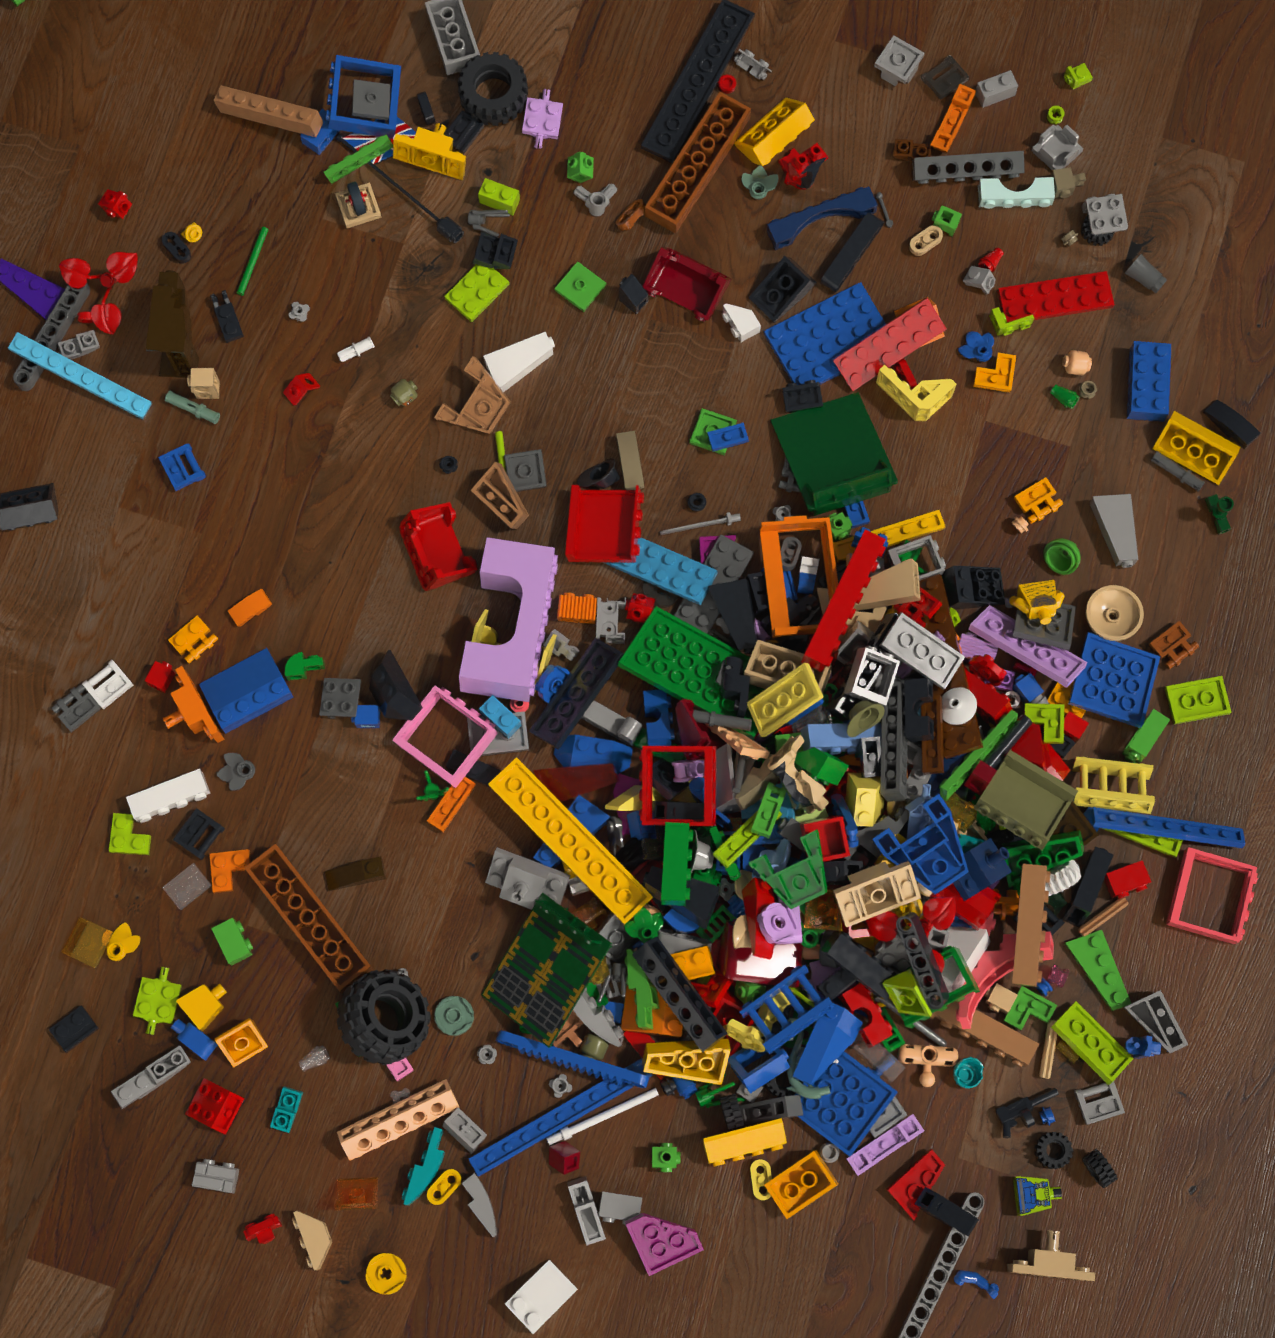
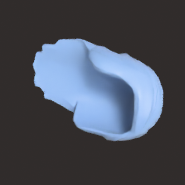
M783 838L777 849L764 850L759 855V857L767 855L775 873L786 868L791 856L792 846L790 841ZM753 868L752 879L754 877L762 879L760 874Z

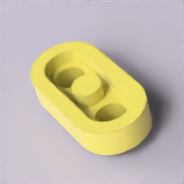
M759 1159L752 1163L750 1173L753 1194L757 1199L763 1201L769 1199L771 1195L768 1190L765 1194H761L759 1188L772 1180L769 1163ZM758 1166L764 1168L762 1174L757 1173L756 1169Z

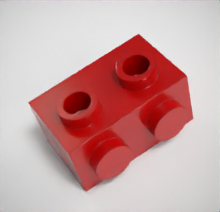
M1143 860L1106 873L1104 878L1111 898L1118 897V899L1129 896V892L1136 890L1137 893L1148 889L1147 885L1151 883Z

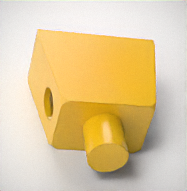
M220 983L212 990L203 984L179 998L176 1002L197 1028L204 1031L224 1008L219 999L227 991Z

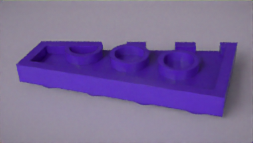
M0 259V282L47 320L65 289L6 260Z

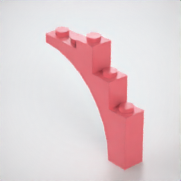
M1050 931L1046 932L1045 943H1041L1040 950L1044 951L1043 961L1053 959L1054 942ZM1003 934V942L999 945L1000 950L985 951L971 973L980 992H971L964 996V1000L958 1002L959 1009H956V1019L960 1021L962 1029H971L973 1014L986 991L996 981L1013 971L1016 934Z

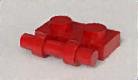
M920 587V601L903 603L902 605L896 604L893 608L898 611V615L903 613L924 628L926 626V623L922 620L924 615L931 619L943 604ZM912 606L917 609L915 614L910 612Z

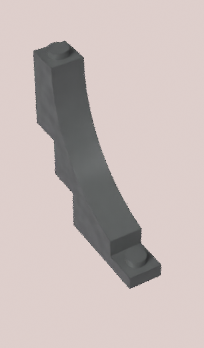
M905 805L903 808L899 807L896 810L894 820L887 815H883L873 827L864 826L858 828L856 835L859 845L854 848L849 847L850 856L843 858L849 860L859 846L875 858H879L882 853L872 839L890 828L894 836L899 833L909 819V811L905 809ZM789 816L787 819L783 818L777 826L779 828L777 833L805 853V848L800 840V837H802L800 823Z

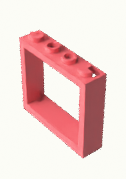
M1188 847L1184 850L1166 925L1234 945L1239 943L1245 934V929H1243L1244 922H1247L1249 917L1248 904L1252 902L1254 897L1252 887L1258 880L1257 867ZM1194 859L1245 874L1231 935L1179 921Z

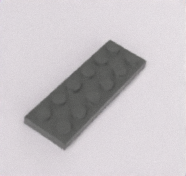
M720 535L704 565L718 572L712 585L739 580L754 552ZM708 591L701 605L684 598L674 616L709 634L720 611L710 591Z

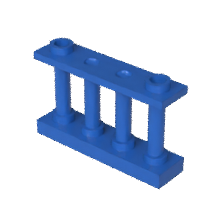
M805 965L802 967L797 966L786 979L754 1002L749 1001L742 1006L740 1014L743 1018L749 1015L766 1038L763 1046L769 1054L835 1007L829 997L826 999L821 998L808 981L805 974L809 971ZM799 980L815 1003V1007L810 1011L802 1007L789 989V986ZM780 992L785 995L798 1013V1019L793 1023L791 1021L788 1022L772 999ZM764 1004L768 1006L782 1026V1031L776 1035L771 1033L756 1012Z

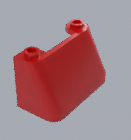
M450 502L411 510L400 523L401 537L420 584L425 591L436 589L472 575L478 570L475 559L471 556L464 557L452 528V524L456 519V512Z

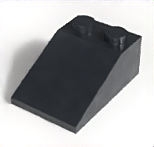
M784 256L749 296V299L775 323L797 304L817 282L792 258Z

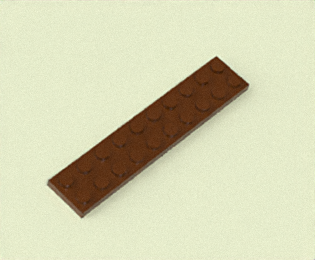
M937 574L919 581L922 589L943 604L931 619L924 615L922 618L926 623L924 628L933 635L938 631L945 638L943 642L960 653L942 576ZM912 606L910 612L915 614L917 609ZM963 661L946 689L942 690L933 683V696H943L950 689L958 687L969 690ZM956 701V702L953 704V706H957V705H958V701ZM976 714L969 721L961 725H952L943 720V754L946 759L984 748Z

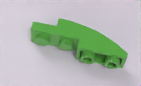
M627 949V956H625V964L628 969L626 983L630 990L636 992L634 996L635 1004L637 1005L636 1023L638 1028L652 1030V1010L659 1009L657 989L632 954L635 951Z

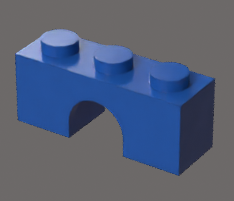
M660 689L643 691L645 717L659 719L656 722L646 723L648 746H671V740H675L674 728L670 729V724H673V714L668 712V708H671V696H667V693Z

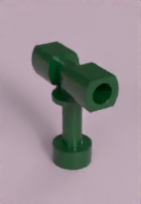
M1217 494L1207 497L1205 502L1209 512H1212L1216 519L1214 524L1218 534L1230 531L1231 527L1226 516L1234 506L1233 500L1228 496H1224L1219 500Z

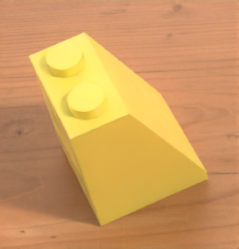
M848 773L845 802L857 826L873 827L884 812L885 798L880 794L881 776L862 778L861 773Z

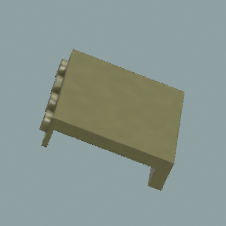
M1010 750L974 809L992 819L998 825L1010 830L1016 836L1028 841L1032 846L1043 850L1078 793V790Z

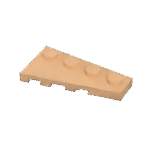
M705 724L711 729V732L717 734L740 755H746L755 760H759V758L768 759L770 751L744 734L729 727L717 725L711 727L709 724Z

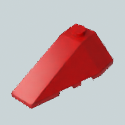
M754 877L742 889L753 956L770 960L775 943L770 944L766 941L760 930L757 916L766 906L778 903V899L773 891L774 889L766 881Z

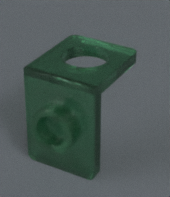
M1057 893L1049 896L1048 903L1044 904L1051 905L1056 916L1067 902L1061 894Z

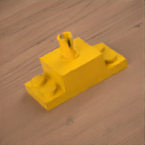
M436 123L433 132L418 127L414 139L407 135H395L393 143L394 159L463 180L466 156L460 152H452L453 138L444 135L446 127L443 124L439 128L440 123Z

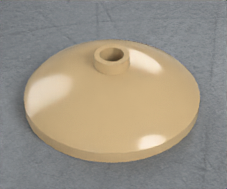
M1109 585L1098 589L1090 597L1086 606V618L1090 628L1098 636L1110 641H1122L1132 637L1139 630L1143 622L1144 611L1141 601L1131 590L1118 585ZM1109 615H1114L1115 619H1110Z

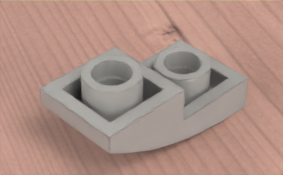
M94 330L76 334V338L58 342L57 345L60 354L70 360L100 348Z

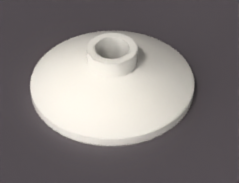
M961 687L953 688L942 696V713L945 722L952 725H961L974 716L977 709V700L970 690ZM956 701H958V705H957V706H953V704H954Z

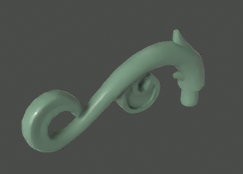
M789 1018V1021H788V1022L791 1021V1022L793 1023V1022L796 1021L797 1019H796V1018ZM802 1030L798 1034L788 1059L790 1068L787 1069V1075L791 1086L787 1087V1090L793 1091L804 1098L818 1099L823 1095L831 1094L829 1086L819 1088V1086L813 1087L808 1084L807 1087L800 1080L793 1077L801 1058L798 1054L804 1037V1030Z

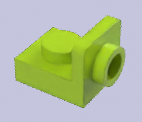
M1085 63L1074 68L1068 66L1064 74L1066 83L1070 84L1072 89L1091 82L1093 79Z

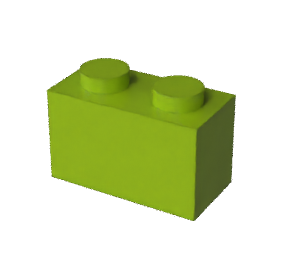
M486 178L478 193L479 203L497 210H508L510 215H514L520 201L519 190Z

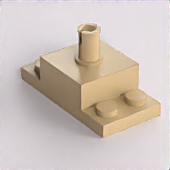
M884 861L849 875L850 884L833 890L846 927L921 898L909 861L891 868Z
M1047 1230L1046 1249H1030L1028 1251V1261L1013 1260V1264H1007V1272L1095 1281V1273L1090 1272V1268L1075 1267L1076 1254L1060 1252L1058 1250L1060 1231Z

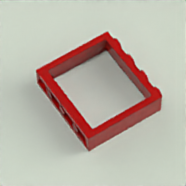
M642 746L641 756H639L642 762V769L639 772V779L642 781V789L639 791V799L642 801V809L639 811L642 825H665V822L689 823L690 826H716V746ZM653 752H705L704 819H652Z

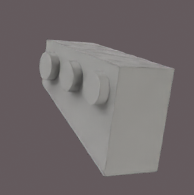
M1161 990L1124 1007L1157 1042L1161 1043V1046L1169 1054L1188 1045Z

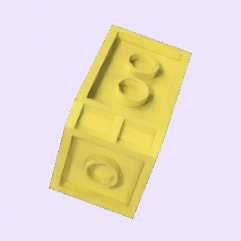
M885 365L879 369L876 383L915 421H927L953 396L957 385L952 379L925 380L910 390V386L905 381H901L892 368H888Z

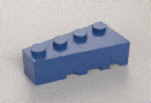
M580 795L577 796L568 809L593 836L603 826L607 825V821L610 819L608 814ZM543 843L533 857L535 862L553 869L562 863V860L545 843Z

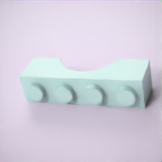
M1054 177L1035 178L1033 184L1028 189L1019 192L1005 188L999 178L980 179L978 185L979 207L988 209L1002 206L1003 208H1011L1013 206H1021L1023 208L1031 206L1048 207L1053 204L1055 199Z

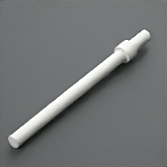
M656 1088L574 1126L564 1127L560 1129V1132L546 1139L549 1145L562 1139L567 1140L572 1138L573 1134L650 1100L659 1094Z

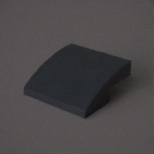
M481 232L472 263L494 269H510L518 240L504 234H500L498 238Z

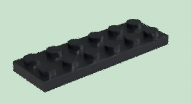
M595 638L529 732L559 750L616 670L618 662L624 654Z

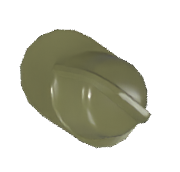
M867 700L857 703L849 712L851 721L847 727V735L856 737L875 726L884 716V707L881 704H873Z

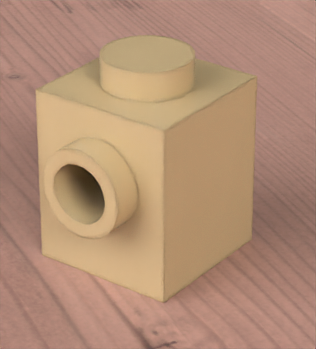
M996 983L986 991L985 997L987 999L985 1003L989 1005L988 1008L997 1013L1001 1011L1007 1014L1017 994Z

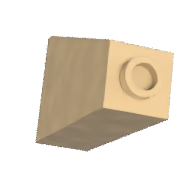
M908 559L870 577L871 580L867 588L863 587L861 593L864 595L860 603H855L853 608L859 611L920 601L918 563L913 559Z

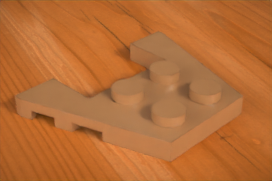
M472 356L464 371L479 380V384L460 413L443 403L434 418L491 434L511 401L479 360Z

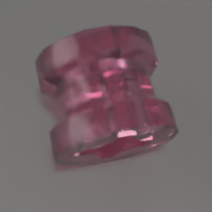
M1054 964L1047 982L1050 984L1055 983L1058 987L1063 988L1069 970L1066 968L1060 969L1058 965Z

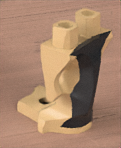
M801 735L795 738L791 736L780 750L770 757L767 767L773 774L779 777L780 783L788 793L792 807L795 810L803 808L807 814L813 813L816 809L822 811L829 803L823 796L826 789L803 770L800 772L796 770L794 766L796 752L804 743V739Z

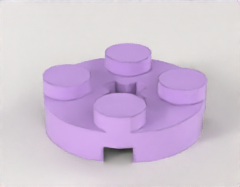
M772 903L766 906L757 916L760 930L766 941L770 944H783L790 941L794 937L793 934L797 928V920L793 911L788 907L781 906V903ZM775 919L776 921H780L781 925H779V927H777Z

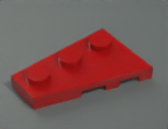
M932 1149L928 1150L886 1189L913 1221L916 1219L920 1209L915 1205V1202L925 1187L931 1189L945 1166Z

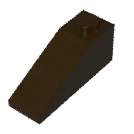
M381 856L361 860L325 872L329 891L387 879Z

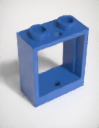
M742 1048L728 1058V1063L751 1094L790 1068L787 1062L789 1056L783 1048H777L773 1051L775 1056L749 1073L745 1071L744 1067L766 1054L767 1050L757 1052Z

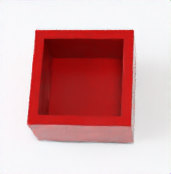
M836 815L800 823L802 836L818 829L823 862L850 856L843 816Z

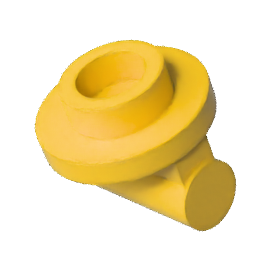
M193 222L180 235L189 242H196L202 236V229Z

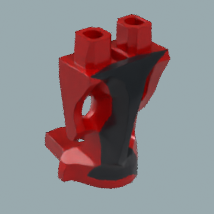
M818 143L801 154L795 148H792L788 156L778 160L786 174L784 180L786 185L790 184L801 190L812 187L819 167L824 161L829 159Z

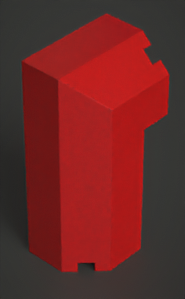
M953 883L936 895L932 893L929 897L930 899L934 897H955V915L977 931L994 910L996 902L998 903L1001 899V895L987 887L964 901Z

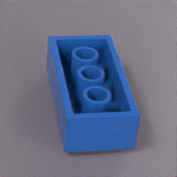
M1134 341L1131 345L1129 353L1127 419L1164 422L1169 415L1171 344Z

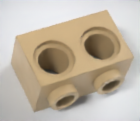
M191 368V375H188L187 381L188 386H191V392L195 394L196 398L219 399L220 381L214 368Z

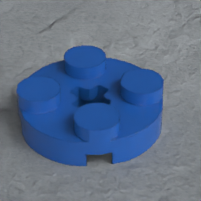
M559 665L547 666L535 685V690L538 691L539 697L549 703L570 672Z

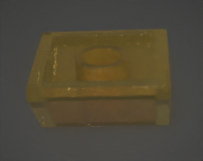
M79 917L61 953L96 969L113 932Z

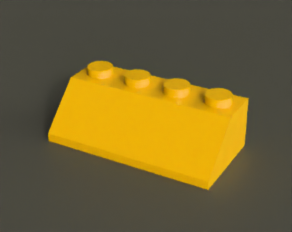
M784 98L734 144L752 163L764 166L776 154L782 152L787 144L794 141L802 131L808 129L815 119L806 103Z
M1174 411L1152 449L1159 451V453L1219 485L1241 447Z
M782 1118L707 1137L702 1140L708 1164L713 1163V1167L725 1164L724 1160L732 1158L733 1162L745 1159L744 1155L752 1153V1157L764 1154L763 1150L771 1148L772 1152L783 1149V1145L787 1143Z

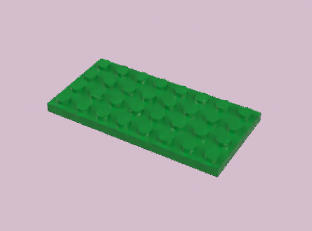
M656 606L618 662V666L678 700H692L694 703L693 708L698 711L710 713L715 711L716 714L736 717L737 711L733 710L735 701L722 697L721 687L716 681L723 660L726 657L733 656L743 660V674L750 657ZM749 684L748 701L766 689ZM747 706L744 718L752 719L751 730L731 729L754 740L759 731Z

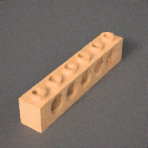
M447 1079L338 1131L337 1134L349 1160H352L410 1131H414L428 1122L451 1113L459 1108V1105Z

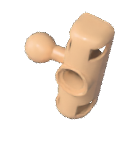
M904 1044L898 1048V1061L902 1064L923 1065V1073L919 1079L920 1083L924 1087H931L935 1083V1076L931 1073V1066H955L958 1062V1051L953 1047ZM925 1050L932 1052V1060L925 1059ZM906 1058H912L913 1062H905ZM945 1061H953L952 1065H945Z

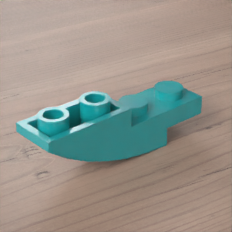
M434 1127L433 1131H429L427 1142L430 1144L428 1150H424L421 1162L424 1164L423 1166L415 1164L414 1168H410L407 1180H410L409 1187L404 1188L402 1200H404L405 1205L409 1206L417 1200L436 1176L445 1155V1151L438 1150L444 1130Z

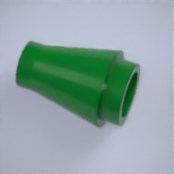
M1057 384L1050 392L1063 406L1070 409L1077 404L1080 397L1077 395V392L1060 387Z

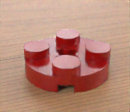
M984 654V656L974 655L968 662L970 664L968 668L972 674L976 673L981 677L982 681H990V684L993 686H999L1007 674L1003 668L994 663V659L988 654Z

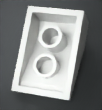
M549 1260L505 1305L534 1334L578 1289Z

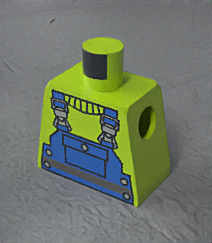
M1013 1177L1017 1216L1052 1208L1051 1200L1062 1199L1061 1187H1049L1048 1179Z

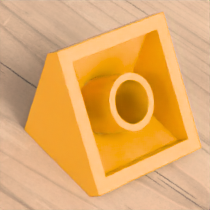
M250 1018L215 1038L216 1043L233 1068L268 1047L255 1022Z

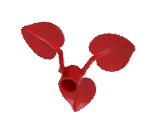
M112 253L106 262L108 271L92 276L88 275L91 267L85 260L68 258L60 262L59 268L62 277L69 286L82 288L87 284V278H99L101 284L107 287L101 301L102 305H94L91 309L93 323L101 331L107 334H114L121 323V311L115 304H105V301L115 283H127L134 277L138 264L137 253Z
M934 897L924 903L923 915L919 919L927 939L933 927L938 930H945L951 926L956 914L955 897ZM887 911L867 919L866 923L875 938L888 942L897 935L896 922L899 917L895 913ZM932 949L942 973L945 964L943 956L938 951ZM919 957L920 961L926 964V960L923 957ZM927 976L928 981L934 982L932 977Z

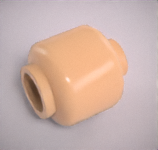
M1071 350L1063 357L1062 365L1068 374L1083 376L1086 372L1090 371L1092 359L1087 352Z

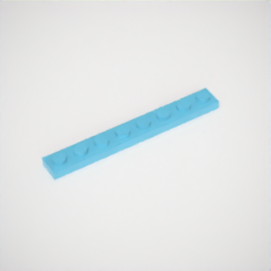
M18 332L8 347L10 351L141 419H144L152 405L151 401Z

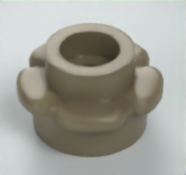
M1072 229L1061 238L1064 242L1063 245L1068 244L1071 246L1078 240L1076 237L1078 232L1075 233Z
M1092 381L1081 383L1079 386L1080 395L1083 398H1093L1097 392L1095 383Z

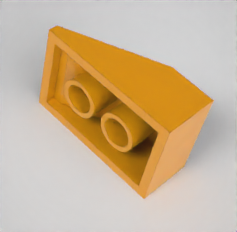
M815 1150L764 1186L785 1218L788 1219L839 1185V1183L817 1150Z

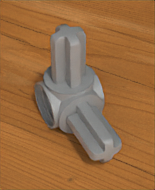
M608 184L602 192L590 193L582 186H577L574 190V195L586 202L585 206L589 208V212L592 215L601 216L610 203L609 199L617 192V188L614 184Z

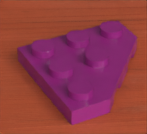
M645 1213L625 1221V1225L649 1276L704 1250L694 1229Z

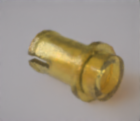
M1063 1039L1055 1047V1049L1059 1050L1069 1059V1062L1075 1063L1080 1057Z

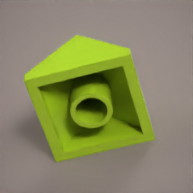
M911 969L883 982L899 1013L927 1017L932 1015L931 1009L928 1007L920 985Z

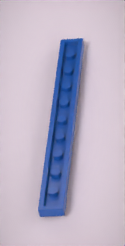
M643 1058L624 1068L649 1078L653 1076L652 1073L643 1072ZM607 1078L605 1081L598 1083L469 1158V1161L477 1176L480 1177L634 1086L624 1082L618 1085L617 1080L611 1083L609 1078Z

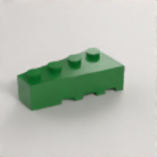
M665 822L661 905L686 906V900H690V888H687V880H691V868H688V861H692V849H689V842H693V830H690L689 823Z
M1080 830L1051 835L1043 850L1032 846L1026 840L1002 844V847H1005L1009 852V858L1005 861L1012 871L1006 875L1008 886L1011 887L1021 881L1023 864L1047 866L1048 871L1050 868L1082 856L1084 845Z

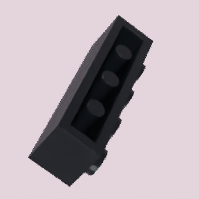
M834 931L820 951L878 998L887 1000L889 994L883 982L894 977L896 973L888 967L883 968L880 965L882 962L872 955L870 957L867 955V950L858 943L855 945L851 942L852 937L847 933Z

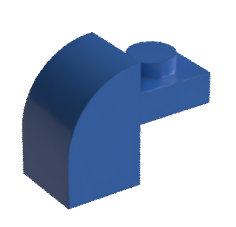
M673 909L663 917V920L677 933L691 934L699 929L697 924Z

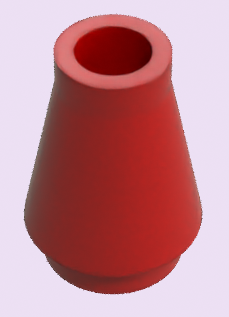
M996 247L980 259L978 266L994 272L1004 252Z

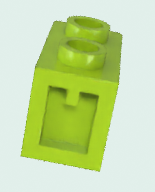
M999 307L992 309L989 316L997 336L1002 334L1004 336L1009 335L1017 329H1027L1034 320V316L1030 315L1006 323V316L1003 312L1001 313Z

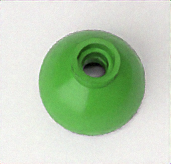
M1057 538L1050 541L1044 548V560L1054 572L1067 575L1073 573L1078 568L1081 556L1074 542L1068 539Z

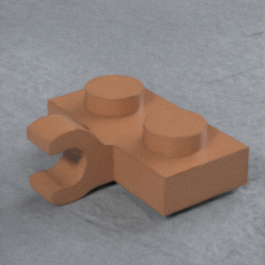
M574 1010L553 1043L555 1047H558L567 1038L577 1048L581 1046L583 1041L576 1035L575 1031L584 1023Z

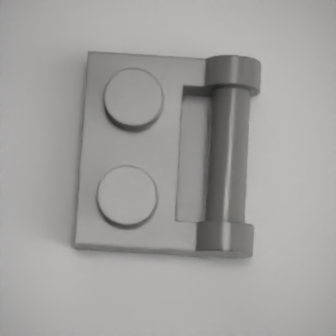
M1114 1081L1110 1085L1103 1083L1084 1090H1074L1086 1125L1125 1113ZM1107 1090L1110 1091L1111 1096L1086 1104L1085 1097Z

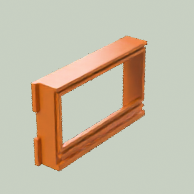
M807 515L784 517V521L761 522L759 532L772 638L814 634L818 625L790 627L778 533L820 530L830 602L838 586L830 517L807 519Z

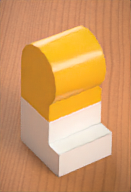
M562 862L565 873L570 875L568 883L572 896L589 891V888Z

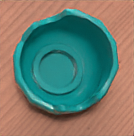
M973 1057L960 1059L953 1069L955 1082L960 1087L967 1089L976 1087L983 1079V1064Z

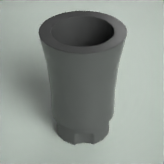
M1142 253L1125 272L1126 275L1141 283L1148 290L1151 289L1154 293H1157L1167 281L1164 276H1161L1162 273L1148 262Z

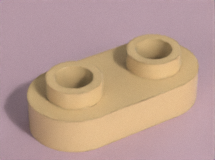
M929 226L913 237L909 245L911 253L921 256L938 245L943 237L941 228ZM934 235L936 238L932 239L930 236ZM919 245L921 249H917L915 246Z

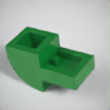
M303 652L296 653L286 663L285 677L288 681L307 679L306 671L325 669V662L318 655L308 656V659H305Z

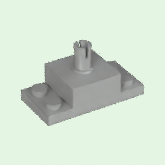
M497 847L485 883L502 889L500 898L532 910L536 904L535 899H539L541 893L546 894L561 905L570 875Z

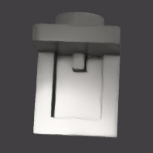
M975 266L970 267L963 280L965 285L981 288L984 294H989L996 281L989 269Z

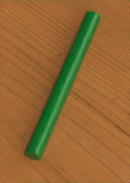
M261 227L236 292L239 295L243 296L268 233V228Z

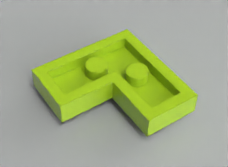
M1025 703V716L1030 718L1032 723L1044 725V743L1063 744L1064 704Z
M113 813L109 845L110 853L149 855L151 836L132 834L134 822L132 814Z

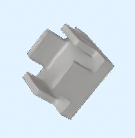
M893 35L875 62L874 67L881 70V78L896 86L898 81L906 84V82L909 83L917 72L919 63L924 57V52Z
M1052 125L1040 136L1039 142L1032 147L1031 151L1053 171L1068 166L1083 152V148L1077 143L1079 135L1068 125H1065L1063 129L1059 125Z

